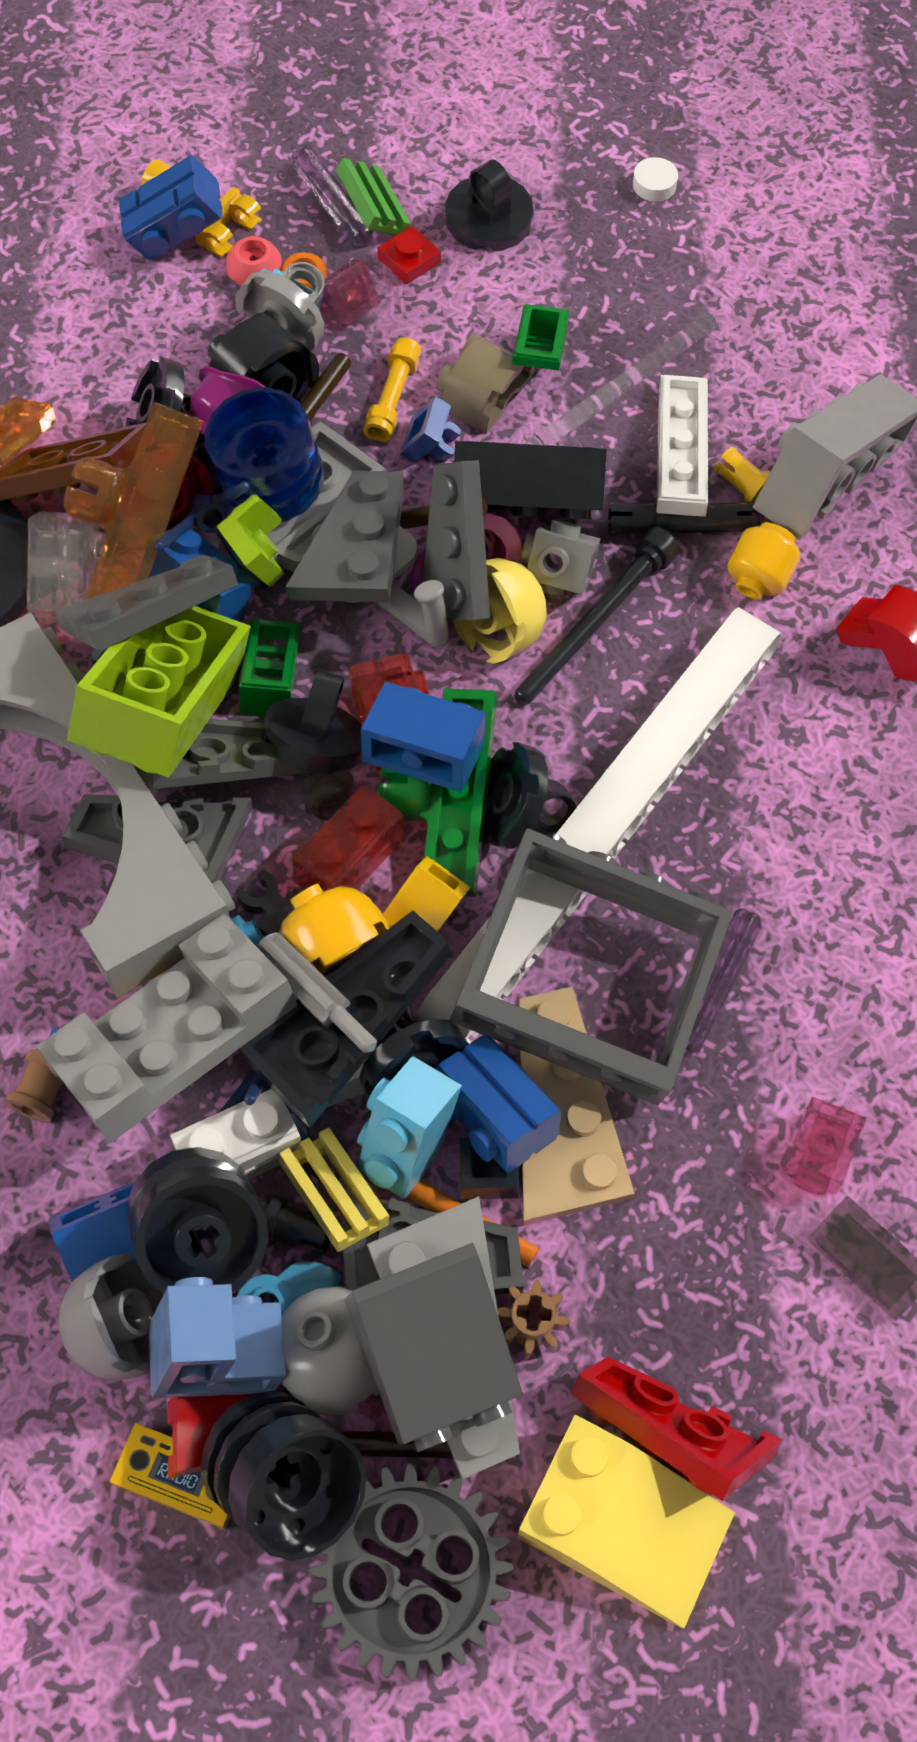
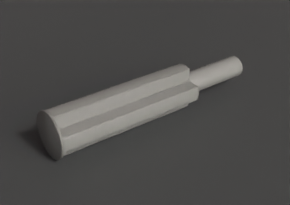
M280 933L269 934L260 941L257 948L286 977L294 996L324 1026L328 1027L334 1022L364 1053L372 1052L375 1049L377 1040L345 1010L350 1005L349 1000Z

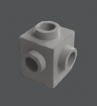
M553 519L551 525L543 524L539 527L535 535H527L520 562L527 564V569L532 572L542 587L543 592L553 595H564L565 590L583 594L590 583L601 539L581 534V526L575 523ZM554 553L560 555L563 562L558 561L555 558Z

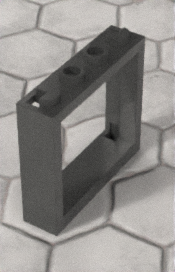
M526 828L455 1004L450 1021L482 1035L489 1034L492 1039L658 1106L672 1090L733 911L706 901L708 896L706 894L697 892L689 894L671 887L663 877L651 872L637 873L618 865L614 858L598 851L587 853L568 845L561 836L555 833L550 838ZM528 869L699 937L655 1062L480 991Z

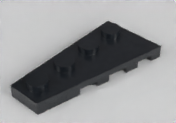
M412 910L325 978L349 1000L350 1005L345 1010L377 1040V1047L452 953L448 941ZM297 999L298 1006L238 1050L242 1059L310 1128L372 1052L364 1053L334 1022L328 1027L324 1026Z

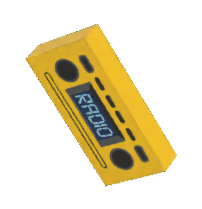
M135 1423L110 1479V1483L225 1530L229 1516L207 1495L201 1471L168 1480V1457L173 1454V1438Z

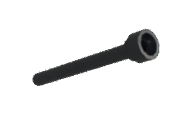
M651 527L637 543L636 559L517 687L514 692V698L520 705L530 704L650 572L666 569L680 554V547L676 539L669 532L660 527Z

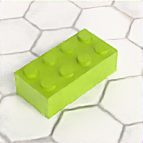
M193 606L108 647L76 686L67 741L86 747L93 753L108 755L130 763L145 772L160 774L169 778L238 679L251 626L198 606Z

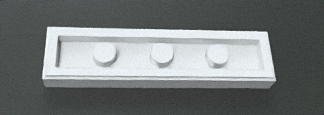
M661 375L658 412L656 513L706 517L708 506L707 379Z

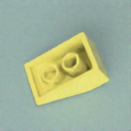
M574 1415L516 1538L684 1629L735 1512L708 1494L698 1490L690 1482L632 1444Z

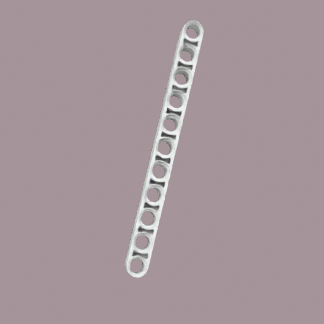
M736 608L556 834L561 836L568 845L587 853L598 851L615 858L625 846V843L622 842L623 838L629 840L655 807L651 802L655 801L658 803L683 771L679 766L681 764L687 766L711 735L707 730L710 728L714 731L738 700L735 694L742 695L765 665L761 662L763 658L768 661L780 642L782 633L743 609ZM528 869L480 991L501 999L502 994L508 996L535 962V959L532 958L533 954L539 956L566 922L562 918L564 914L570 917L588 892ZM489 919L425 998L416 1014V1022L429 1019L450 1020ZM455 1024L469 1044L472 1042L468 1039L470 1035L476 1038L479 1034Z

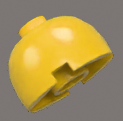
M315 884L290 900L295 910L282 921L279 933L323 975L362 950L364 947L362 944L372 938L376 939L388 930L390 926L372 900L357 889L339 886L323 892L319 884Z

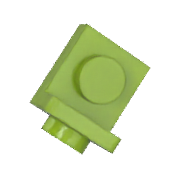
M254 494L244 503L238 505L217 528L245 567L271 587L285 573L273 558L279 551L267 535L280 525L282 520L273 509Z

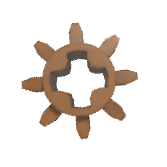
M535 1280L531 1291L522 1294L517 1288L511 1286L508 1290L509 1301L513 1304L512 1309H497L499 1321L501 1323H509V1330L504 1334L507 1345L512 1344L515 1340L523 1345L525 1359H530L534 1347L542 1344L548 1351L554 1353L558 1343L552 1334V1330H568L570 1325L569 1318L557 1316L556 1309L562 1302L563 1294L557 1293L550 1298L547 1294L541 1292L540 1280ZM528 1308L539 1309V1319L543 1321L540 1322L537 1331L526 1329V1319L522 1317H525Z

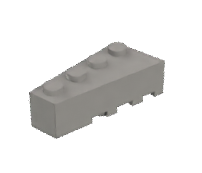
M880 374L865 384L859 382L846 396L838 395L823 410L815 409L802 423H792L778 443V448L782 452L753 508L775 524L787 529L800 541L810 531L811 524L816 515L821 519L825 518L834 509L836 504L834 502L843 492L850 495L860 485L869 471L874 473L907 441L917 423V398Z
M479 1196L367 1244V1249L378 1276L382 1279L473 1242L498 1315ZM512 1399L508 1401L512 1413L490 1423L477 1427L473 1416L449 1425L453 1438L446 1442L462 1479L520 1454Z

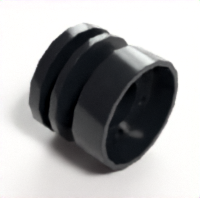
M277 1390L253 1393L231 1405L213 1425L202 1449L201 1477L207 1495L270 1556L293 1561L314 1557L337 1543L354 1523L365 1498L367 1472L360 1450L344 1434L326 1420L321 1419L315 1411L307 1407L303 1402L295 1399L292 1395Z

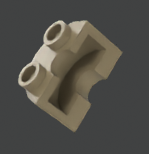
M473 333L465 342L462 354L455 365L448 363L444 366L438 377L436 388L442 392L441 400L451 405L449 415L487 434L504 413L511 396L514 393L519 394L533 377L535 367L512 364L513 352Z

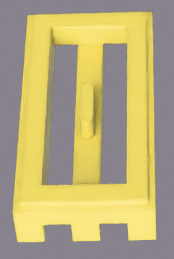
M330 1128L319 1132V1139L313 1142L310 1138L299 1142V1149L293 1152L290 1148H287L279 1153V1164L337 1252L389 1225V1214ZM325 1153L369 1217V1220H364L321 1154ZM309 1162L352 1229L346 1232L343 1230L302 1168V1164Z

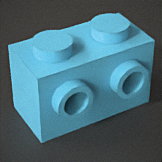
M414 1056L408 1060L391 1081L387 1078L380 1080L367 1102V1108L372 1111L371 1117L363 1126L357 1139V1143L362 1146L357 1165L359 1172L367 1176L378 1187L388 1189L405 1199L439 1157L462 1085Z

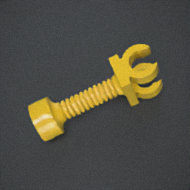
M160 159L152 161L142 175L141 185L171 166ZM235 187L231 188L220 199L223 218L205 228L200 234L195 235L197 244L202 247L205 246L207 250L219 257H223L233 246L227 242L233 234L225 226L232 218L236 223L248 230H251L262 220L255 215L261 209L259 203L249 195H241L240 190Z

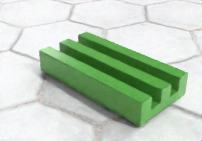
M342 158L336 171L367 230L396 236L410 227L411 223L380 166L372 164L370 169H368L365 162L357 161L354 167L350 159Z

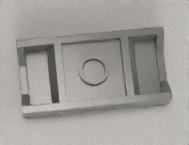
M225 913L178 945L184 957L181 961L94 1023L83 1012L36 1046L55 1077H59L109 1144L298 1006L286 977Z

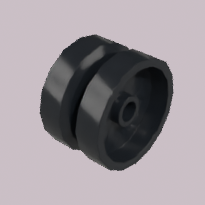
M202 1147L173 1150L151 1162L133 1184L126 1208L128 1228L136 1261L148 1282L162 1293H165L168 1286H175L177 1281L191 1277L209 1278L213 1281V1285L231 1284L232 1292L243 1287L261 1266L269 1242L267 1217L254 1187L242 1166L223 1152Z

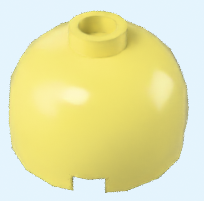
M501 558L486 560L490 618L453 620L457 634L473 651L477 641L491 657L486 662L492 664L508 660L529 649L544 630L547 618L546 599L542 587L532 572L520 563ZM503 628L508 635L504 641L489 639L483 636V634H491Z

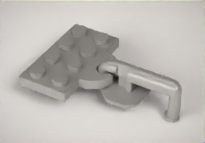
M320 421L299 437L282 462H275L270 459L245 478L243 481L249 483L250 489L227 503L224 510L228 517L238 505L244 503L250 496L255 494L261 498L282 520L280 525L267 535L279 551L273 558L280 567L282 566L294 572L352 472L386 471V468ZM199 526L191 528L202 539L236 564L216 533H207ZM400 526L392 581L415 562L418 555L415 538ZM429 580L420 584L414 591L415 599L392 582L390 602H376L435 648H441L448 642V623L442 595L444 587L440 581Z

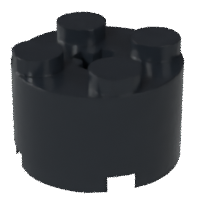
M257 313L236 325L227 334L218 335L212 340L208 348V356L211 359L209 367L243 375L258 381L281 400L289 413V417L301 403L308 388L311 389L319 378V363L315 354L265 313Z

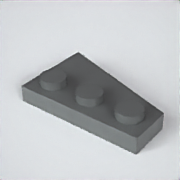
M479 460L434 465L423 582L437 580L443 584L444 592L442 595L447 621L490 618Z
M403 471L352 472L285 588L288 600L390 602L404 493Z
M201 555L184 561L176 569L57 609L54 612L63 631L101 651L237 586L238 582L231 565L207 555Z
M209 719L169 778L153 773L152 789L311 773V771L296 768L275 756L277 746L270 740L264 744L261 739L263 723Z
M83 795L62 836L64 847L118 864L123 839L122 806L118 795ZM184 796L183 802H168L181 822L183 831L179 835L185 844L193 840L203 853L209 869L204 872L211 883L221 879L251 813L252 799L232 797V803H204V797ZM158 802V804H159L160 806H162L163 804L167 803V802Z

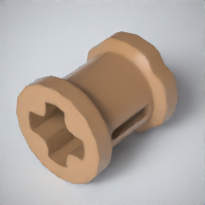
M30 1049L25 1057L28 1066L15 1092H8L4 1103L21 1115L43 1123H49L54 1116V1112L51 1109L52 1104L63 1082L51 1072L39 1051Z

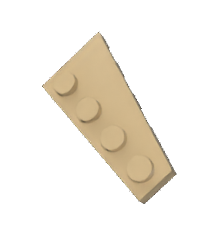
M573 987L519 999V1007L587 1034ZM520 1050V1068L561 1110L560 1131L556 1140L537 1154H531L530 1158L522 1163L523 1226L633 1199L635 1193L602 1083Z

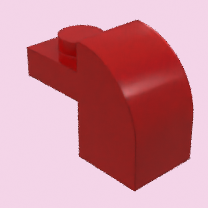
M894 585L883 599L862 597L853 605L850 612L835 629L840 641L849 646L882 649L895 677L901 680L917 681V591L904 586Z

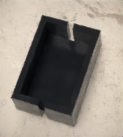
M455 441L454 462L479 460L481 495L487 503V513L492 514V505L511 506L512 515L541 517L542 508H560L559 515L561 518L591 519V510L603 511L607 449Z

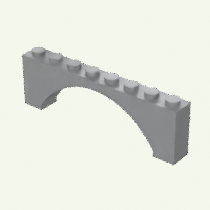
M30 612L0 627V729L41 737L69 749L99 771L115 790L121 801L123 839L117 872L107 898L94 922L80 930L91 957L116 998L167 971L181 961L184 957L178 945L221 914L225 913L230 918L229 911L235 909V904L222 881L218 879L211 883L204 871L208 870L209 866L195 841L192 840L185 844L179 835L183 831V827L171 805L167 802L160 806L154 798L158 794V790L152 789L153 779L148 772L139 768L135 769L130 763L108 755L93 753L86 747L67 741L76 686L83 679V676L73 660L64 663L60 657L64 654V651L52 628L49 626L42 630Z

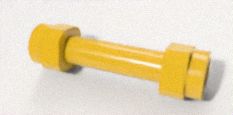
M407 337L398 338L391 347L388 356L390 371L378 404L371 405L366 415L363 432L369 439L387 442L395 431L397 425V412L395 410L408 374L413 375L416 372L421 354L420 345L413 339Z

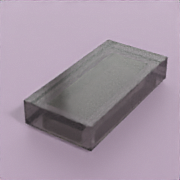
M847 1195L807 1240L893 1320L897 1321L917 1299V1257Z

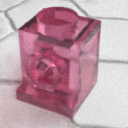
M812 1097L800 1119L782 1174L794 1178V1185L808 1193L825 1195L828 1191L836 1195L845 1181L867 1117ZM816 1141L834 1148V1152L831 1154L821 1152L816 1146Z

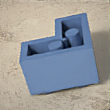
M206 1277L185 1278L177 1281L175 1286L167 1287L148 1325L152 1398L253 1394L277 1389L286 1376L285 1357L282 1347L283 1329L280 1303H262L260 1297L252 1295L232 1298L231 1284L213 1285V1281Z

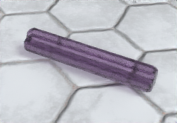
M304 146L301 150H295L292 154L293 168L349 242L355 248H362L365 244H370L374 239L373 231L367 230L351 198L314 150L309 146Z
M740 908L733 913L685 1049L688 1052L697 1053L701 1050L762 929L761 917L755 912H749L744 908Z

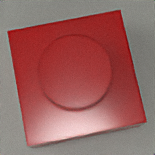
M412 225L377 247L378 259L406 285L441 263V251Z

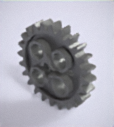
M413 1463L407 1465L404 1481L395 1482L392 1473L387 1467L382 1468V1487L374 1489L366 1480L365 1498L354 1523L337 1543L319 1553L327 1557V1562L309 1568L310 1577L326 1581L327 1583L326 1588L312 1596L314 1605L332 1604L334 1609L321 1622L324 1630L342 1625L345 1632L341 1636L337 1648L343 1652L355 1643L361 1645L358 1666L362 1669L371 1662L375 1655L382 1657L383 1678L387 1679L392 1674L397 1662L405 1663L409 1681L416 1680L419 1662L428 1661L431 1671L436 1678L441 1677L442 1656L448 1653L461 1667L466 1664V1657L462 1644L468 1640L474 1646L484 1649L487 1642L478 1628L481 1622L497 1627L502 1622L497 1612L489 1607L491 1601H509L511 1597L510 1591L495 1584L496 1578L513 1572V1564L498 1561L495 1554L509 1546V1537H490L488 1532L495 1526L500 1516L497 1512L480 1517L476 1511L481 1504L484 1494L479 1491L466 1500L460 1497L463 1479L459 1475L452 1480L447 1488L439 1486V1467L436 1466L429 1472L426 1482L417 1481ZM395 1510L409 1512L415 1517L418 1524L416 1533L406 1542L396 1543L390 1541L382 1531L384 1519ZM366 1539L372 1540L404 1562H409L414 1554L423 1558L422 1571L438 1582L460 1592L461 1600L457 1603L451 1602L429 1587V1585L417 1579H414L409 1587L402 1586L400 1584L401 1572L398 1567L368 1553L362 1548V1543ZM457 1541L463 1543L471 1553L472 1563L470 1567L459 1575L447 1574L437 1564V1551L447 1542ZM372 1566L384 1573L387 1585L379 1598L374 1601L365 1602L353 1595L351 1581L358 1570ZM426 1598L438 1605L442 1620L435 1631L430 1634L421 1635L413 1632L408 1627L405 1621V1613L412 1602L417 1599Z

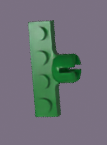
M443 688L442 699L454 703H464L474 709L486 712L484 746L462 793L382 768L380 776H386L387 782L379 783L378 800L380 808L388 819L413 820L426 823L428 827L424 858L426 856L430 857L471 887L465 896L477 897L498 698L495 690Z

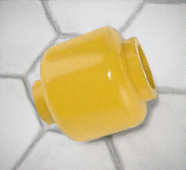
M769 522L761 523L760 527L747 528L741 535L727 563L730 576L737 582L735 589L742 595L754 600H761L763 595H780L787 588L801 559L799 548L795 545V536L787 529Z

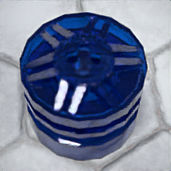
M260 387L242 390L225 399L214 410L204 431L205 449L218 475L223 492L243 481L248 482L250 485V489L229 502L233 510L255 494L277 513L282 520L281 522L289 521L304 513L320 494L324 483V470L308 416L299 401L282 390Z

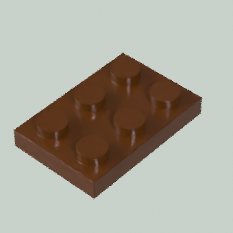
M150 422L24 450L0 469V501L9 499L12 505L34 499L39 495L38 492L51 490L54 496L76 490L84 482L94 480L96 486H105L124 477L123 470L143 457L142 453L156 441Z

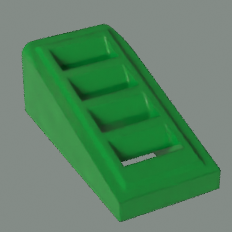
M530 304L523 305L512 364L559 371L565 346L569 311Z
M251 619V628L239 684V711L242 715L265 717L266 710L277 701L293 698L301 623ZM259 639L288 641L287 647L259 644ZM257 657L284 658L285 661L257 659ZM255 675L282 676V679L255 677Z

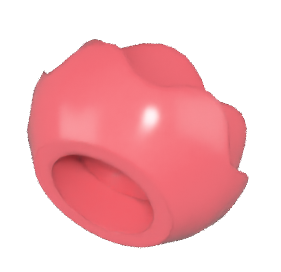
M249 236L237 241L231 247L226 257L227 274L231 280H234L240 286L243 285L252 273L259 272L262 269L273 272L274 268H277L281 271L282 257L280 252L270 241L261 237Z

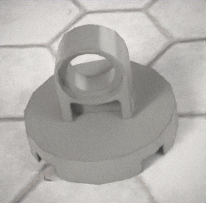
M307 262L292 263L281 275L267 271L252 273L235 294L237 311L240 314L245 309L249 318L257 313H265L312 351L324 336L325 323L317 307L325 286L324 277L316 266ZM298 278L308 281L312 285L314 292L307 294L292 280Z

